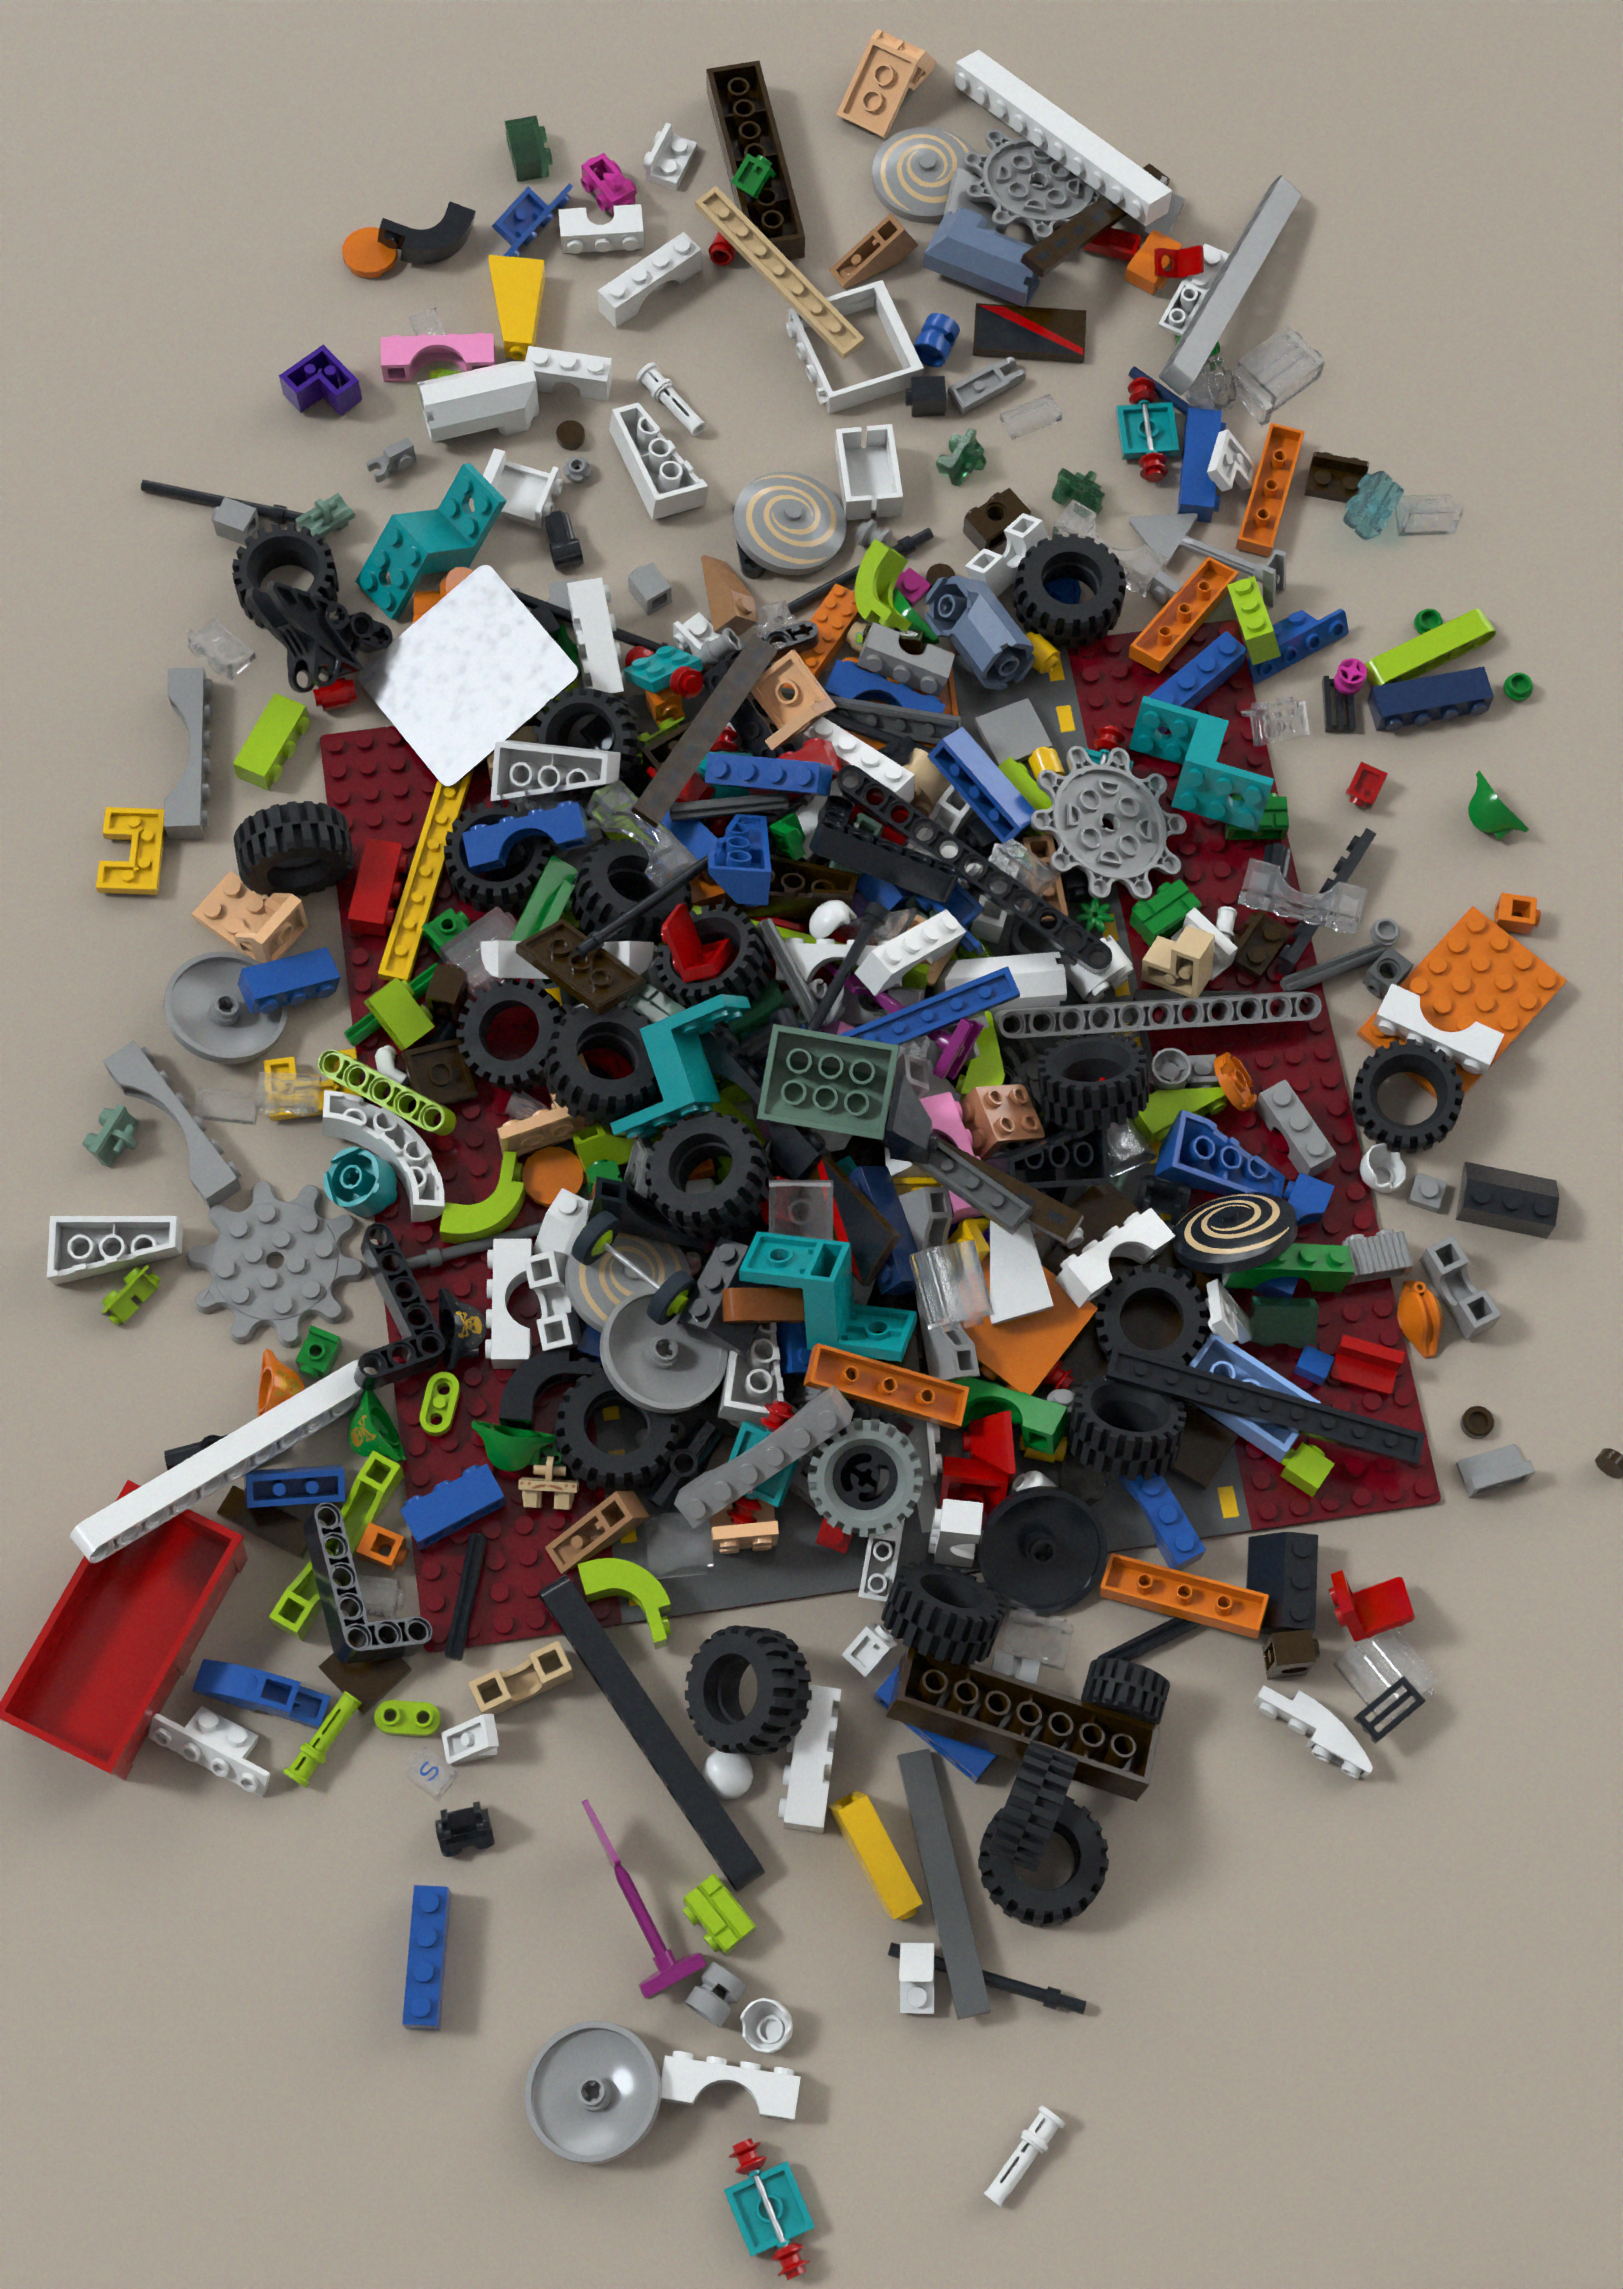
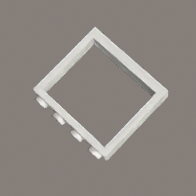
M883 280L826 297V299L843 316L875 307L903 370L834 392L804 328L810 327L809 324L793 308L789 309V322L786 323L788 335L790 338L794 337L797 343L796 351L800 360L804 359L807 365L806 373L810 382L815 383L818 401L821 405L825 404L829 414L909 389L911 377H923L924 367Z

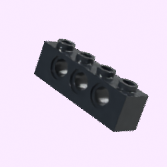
M734 660L720 661L702 676L703 684L710 695ZM750 691L729 721L749 751L753 753L754 757L775 759L783 753L789 751L796 752L797 750L792 743L774 750L769 748L765 740L778 731V728Z

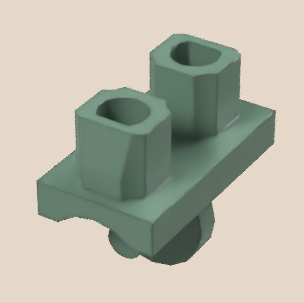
M337 493L325 501L318 499L314 502L315 507L295 520L300 529L303 526L310 529L312 537L317 533L324 541L327 534L335 529L341 530L348 526V521L355 518V513L347 506L341 495Z
M117 1104L115 1109H103L98 1121L103 1126L100 1133L87 1134L82 1142L83 1146L102 1165L109 1168L117 1155H120L125 1147L134 1150L138 1144L132 1138V1135L139 1121L128 1113L125 1106Z

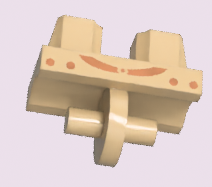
M547 1456L546 1465H534L533 1474L545 1475V1478L521 1477L519 1479L518 1489L522 1490L524 1507L541 1508L542 1492L553 1491L555 1492L554 1509L570 1510L575 1493L579 1491V1482L577 1480L553 1479L554 1476H566L565 1466H554V1456Z

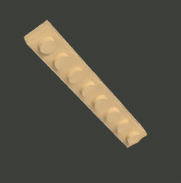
M714 186L695 201V208L842 360L864 344L865 338L717 186Z

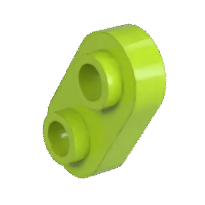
M436 1373L427 1384L420 1412V1423L423 1430L431 1436L444 1435L450 1430L460 1395V1386L457 1378L451 1373ZM442 1387L450 1389L446 1395H441L438 1391ZM434 1417H441L443 1419L439 1425L431 1423Z
M387 1700L377 1707L374 1714V1720L378 1729L386 1735L430 1737L439 1730L441 1725V1716L438 1709L428 1702ZM394 1711L397 1713L396 1719L391 1722L386 1721V1713ZM423 1713L428 1714L430 1718L427 1723L421 1724L418 1722L419 1715Z

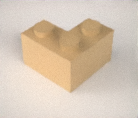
M1187 925L1177 941L1157 936L1142 959L1141 980L1189 998L1199 997L1212 977L1215 935Z

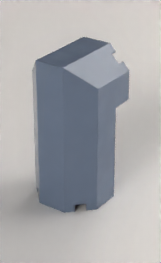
M959 208L954 214H951L952 211L946 212L924 252L923 267L1022 307L1029 305L1041 280H1038L1039 276L1020 261L1023 254L1034 246L1001 234L993 227L989 230L986 226L987 220L985 217L968 209Z
M960 576L938 578L926 595V604L930 605L929 613L925 612V621L934 634L948 638L985 688L1001 691L1008 687L1005 684L1010 680H1013L1015 683L1021 681L1035 663V656L1032 654L1034 647L987 584L983 581Z

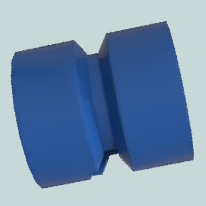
M932 313L927 316L921 333L913 345L921 363L929 367L937 368L945 364L951 352V347L954 346L959 335V325L949 316L941 313Z

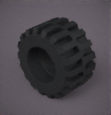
M1114 1658L1094 1659L1089 1666L1081 1700L1156 1726L1161 1722L1170 1682L1158 1672L1133 1662Z

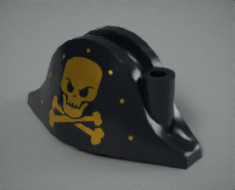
M440 1288L438 1290L439 1328L445 1341L443 1356L446 1371H451L456 1367L460 1359L478 1358V1346L486 1335V1322L477 1308L459 1301L447 1288Z

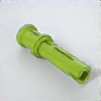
M344 1691L342 1697L325 1718L310 1742L301 1744L299 1747L300 1753L289 1768L285 1767L283 1769V1772L307 1788L310 1785L308 1780L320 1764L324 1765L327 1756H325V1753L344 1729L357 1708L361 1706L362 1702Z

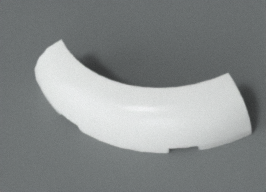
M481 941L482 961L485 969L492 976L500 978L550 979L516 954V944L522 941ZM604 942L605 945L602 947L638 975H641L647 970L652 961L654 942Z
M324 1090L322 1135L357 1143L387 1161L393 1167L406 1190L411 1209V1222H425L440 1216L445 1208L442 1177L432 1159L430 1149L416 1131L393 1112L384 1107L380 1109L364 1102L362 1097Z

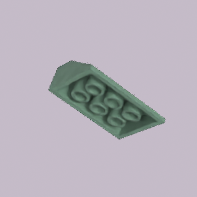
M773 1024L757 1119L883 1140L900 1046Z

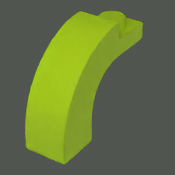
M877 539L873 540L865 553L855 582L856 606L860 615L870 623L875 622L892 630L896 627L906 633L912 622L895 609L892 596L895 583L909 560Z
M504 1151L499 1183L489 1198L473 1205L445 1203L440 1226L442 1242L463 1244L496 1235L514 1221L522 1208L526 1196L524 1182H521L523 1164L518 1163L517 1152Z
M616 1558L595 1559L577 1564L587 1603L610 1596H621L634 1601L646 1616L655 1650L668 1646L666 1636L672 1635L667 1616L661 1617L660 1615L671 1612V1603L660 1582L650 1572L635 1563Z

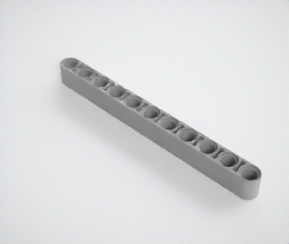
M1282 175L1267 189L1159 374V378L1180 396L1194 383L1302 195Z
M1294 991L1003 1009L994 1014L993 1022L996 1034L1014 1039L1311 1020L1319 1015L1322 1004L1319 997L1314 993ZM1303 998H1306L1308 1008L1304 1013H1301L1299 1003ZM1274 1000H1277L1279 1010L1275 1015H1272L1270 1005ZM1247 1001L1250 1004V1012L1246 1017H1243L1240 1010L1242 1004ZM1218 1003L1221 1007V1014L1214 1019L1211 1009L1213 1005ZM1186 1005H1189L1192 1009V1015L1185 1021L1182 1018V1010ZM1156 1007H1160L1163 1013L1162 1018L1155 1023L1152 1018V1012ZM1130 1008L1133 1012V1019L1129 1024H1125L1122 1016L1124 1011ZM1100 1010L1104 1016L1103 1022L1099 1026H1095L1092 1020L1093 1015L1096 1011ZM1071 1012L1074 1016V1023L1069 1028H1065L1063 1017L1066 1013ZM1037 1014H1042L1044 1025L1041 1029L1035 1030L1033 1019ZM1007 1016H1012L1015 1022L1014 1027L1011 1031L1006 1032L1003 1029V1021Z

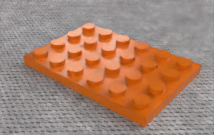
M1472 906L1399 987L1420 996V1009L1424 1018L1429 1024L1441 1031L1459 1032L1469 1028L1475 1022H1479L1503 1033L1504 1036L1489 1066L1490 1068L1561 990L1567 980ZM1379 1008L1357 1032V1036L1375 1050L1382 1045L1385 1049L1389 1048L1390 1042L1399 1040L1400 1045L1407 1043L1405 1039L1399 1036H1390L1382 1033L1377 1026L1373 1025ZM1454 1062L1457 1066L1456 1074H1461L1463 1084L1461 1090L1464 1091L1465 1096L1483 1075L1480 1073H1470L1463 1069L1462 1065ZM1403 1072L1437 1100L1436 1092L1427 1079L1416 1073Z

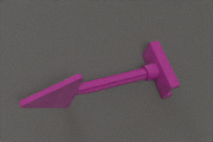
M833 961L824 966L835 976L841 965ZM853 971L844 984L853 994L869 995L878 1005L890 1013L906 1008V1006L887 994L889 989L874 996ZM961 1019L953 1034L947 1030L942 1031L940 1029L926 1035L935 1042L937 1047L943 1050L932 1073L940 1079H945L946 1075L951 1079H956L984 1025L975 1019Z
M588 1799L581 1803L611 1866L614 1867L616 1880L655 1955L652 1959L658 1971L638 1984L643 1996L648 1998L706 1966V1963L699 1952L676 1961L671 1949L667 1950L629 1873L620 1864L621 1861Z

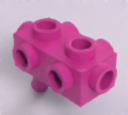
M605 153L592 157L581 165V185L587 193L593 192L596 195V202L601 211L605 212L608 210L614 216V206L635 204V194L637 193L635 185L630 179L626 180L621 174L618 164L614 160L611 161Z

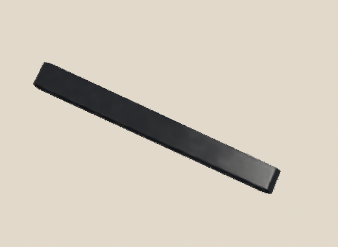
M847 765L839 770L837 774L838 787L842 795L924 854L956 867L960 871V880L1090 973L1102 974L1110 968L1112 952L1101 940L859 767ZM848 776H856L859 779V783L853 788L843 785L844 779ZM873 793H879L884 797L883 802L879 805H871L867 802V799ZM901 810L905 811L909 816L905 822L897 823L892 820V815L896 811ZM922 828H928L933 832V835L929 840L922 841L916 837L917 832ZM945 846H954L958 852L953 858H945L941 855V850ZM969 864H979L983 869L982 872L977 876L968 875L965 869ZM995 881H1002L1007 885V889L1004 893L996 894L991 891V884ZM1022 898L1028 899L1032 903V907L1028 911L1021 912L1015 908L1016 901ZM1051 916L1056 920L1057 924L1053 929L1047 930L1041 927L1040 920L1043 917ZM1070 934H1076L1081 938L1082 942L1078 947H1069L1064 941L1065 937ZM1094 952H1102L1107 960L1102 965H1094L1089 957Z
M564 1574L537 1593L541 1601L732 1887L738 1892L763 1875L765 1871L759 1860L567 1575Z

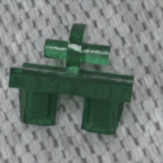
M968 428L964 435L953 434L948 445L950 452L953 454L951 456L940 455L936 461L939 473L949 476L951 484L954 486H960L967 473H972L973 470H983L987 464V460L983 456L985 450L976 440L977 432L975 429Z
M1062 468L1058 473L1057 484L1052 492V500L1060 505H1064L1071 498L1077 502L1073 509L1075 514L1082 519H1086L1092 513L1098 515L1101 512L1105 493L1100 491L1101 486L1095 483L1097 473L1092 470L1084 476L1079 472L1074 475L1065 468Z

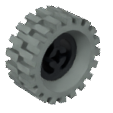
M862 1417L853 1418L849 1425L816 1446L813 1450L808 1467L810 1497L814 1501L815 1509L820 1516L823 1515L829 1525L833 1528L835 1526L841 1528L845 1534L851 1535V1532L858 1533L859 1537H868V1534L877 1533V1536L886 1534L887 1529L891 1527L896 1529L902 1525L901 1521L905 1517H910L914 1511V1505L916 1502H919L921 1486H923V1475L918 1453L909 1438L903 1432L898 1431L896 1426L890 1423L885 1424L876 1418H871V1420H862ZM861 1453L871 1455L869 1460L857 1461L855 1468L862 1472H865L867 1468L870 1469L872 1479L878 1483L880 1481L878 1465L884 1463L887 1466L889 1480L884 1490L877 1496L872 1498L859 1497L861 1492L873 1491L875 1484L869 1480L860 1483L859 1474L852 1469L850 1471L852 1487H844L841 1481V1471L844 1464L854 1455Z

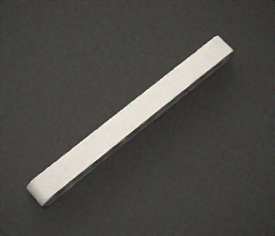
M359 1360L350 1362L85 1519L71 1532V1541L90 1563H98L361 1404L364 1391L358 1387L354 1380ZM364 1368L366 1373L373 1375L367 1368ZM379 1388L373 1390L375 1394L377 1393Z

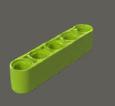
M1480 608L1473 609L1370 659L1365 663L1367 669L1366 678L1372 687L1412 680L1486 644L1496 635V630Z
M327 1050L319 1057L318 1068L320 1072L333 1081L427 1131L443 1136L448 1135L454 1130L456 1125L454 1113L439 1103L339 1051ZM340 1059V1068L334 1072V1063ZM365 1072V1081L359 1086L358 1079ZM390 1086V1095L388 1096V1098L384 1099V1090L386 1089V1087ZM415 1099L416 1107L409 1113L408 1106ZM441 1113V1122L439 1125L434 1126V1117Z

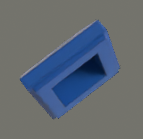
M1305 1345L1293 1373L1322 1386L1335 1357Z

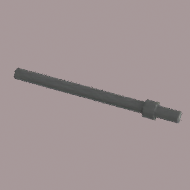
M543 1222L441 1250L438 1247L426 1250V1254L407 1258L406 1261L410 1270L430 1266V1268L443 1265L444 1261L492 1249L494 1239H529L536 1237Z

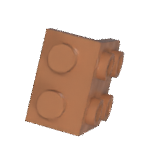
M1021 1084L975 1087L960 1102L963 1113L962 1122L965 1129L968 1128L973 1139L972 1147L976 1156H979L981 1160L989 1159L1005 1143L1038 1141L1045 1136L1028 1092Z

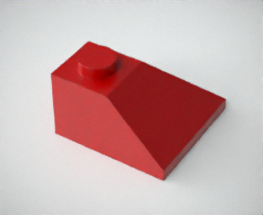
M1003 1411L969 1422L967 1432L962 1433L963 1451L969 1452V1459H976L1008 1479L1007 1491H1010L1016 1475L1011 1411Z
M944 1456L939 1509L942 1507L943 1499L983 1503L982 1528L991 1511L1006 1498L1008 1479L976 1459Z

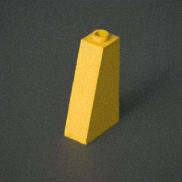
M489 255L490 278L505 358L524 360L526 359L528 346L535 347L546 278L544 260Z
M854 1790L827 1806L888 1917L893 1920L899 1918L900 1921H903L916 1914V1907L923 1904L868 1796Z

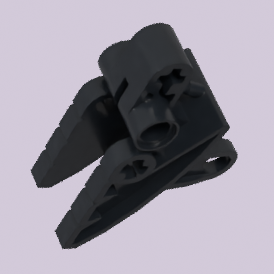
M275 580L268 582L267 592L255 588H250L246 591L245 599L255 615L269 632L286 647L288 682L290 687L298 693L309 692L315 685L322 688L328 687L336 681L337 677L363 670V666L355 657L358 651L372 653L388 648L392 642L390 628L384 623L373 620L366 612L349 615L347 609L340 603L332 600L329 601L315 594L311 595L309 592L292 588V586ZM336 611L335 616L338 615L339 619H330V613ZM299 672L305 673L308 677L305 688L297 683V674ZM320 673L329 677L326 682L320 680Z

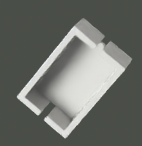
M892 424L867 426L866 447H861V427L836 429L835 454L846 521L871 518V513H876V518L901 516L903 492Z

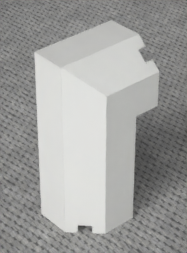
M511 361L417 383L426 426L432 442L497 428L498 432L503 435L527 431L531 426L534 416L536 419L539 414L537 382L531 362Z
M1060 952L952 960L947 963L933 986L934 996L1008 966L1020 992V997L987 1010L992 1013L993 1018L995 1013L1003 1009L1059 1006L1060 1001H1066L1067 998L1065 968L1063 964H1057L1055 959L1061 958ZM982 1012V1013H980V1014H977V1015L972 1016V1017L967 1018V1019H972V1018H975V1017L982 1016V1015L985 1014V1012Z

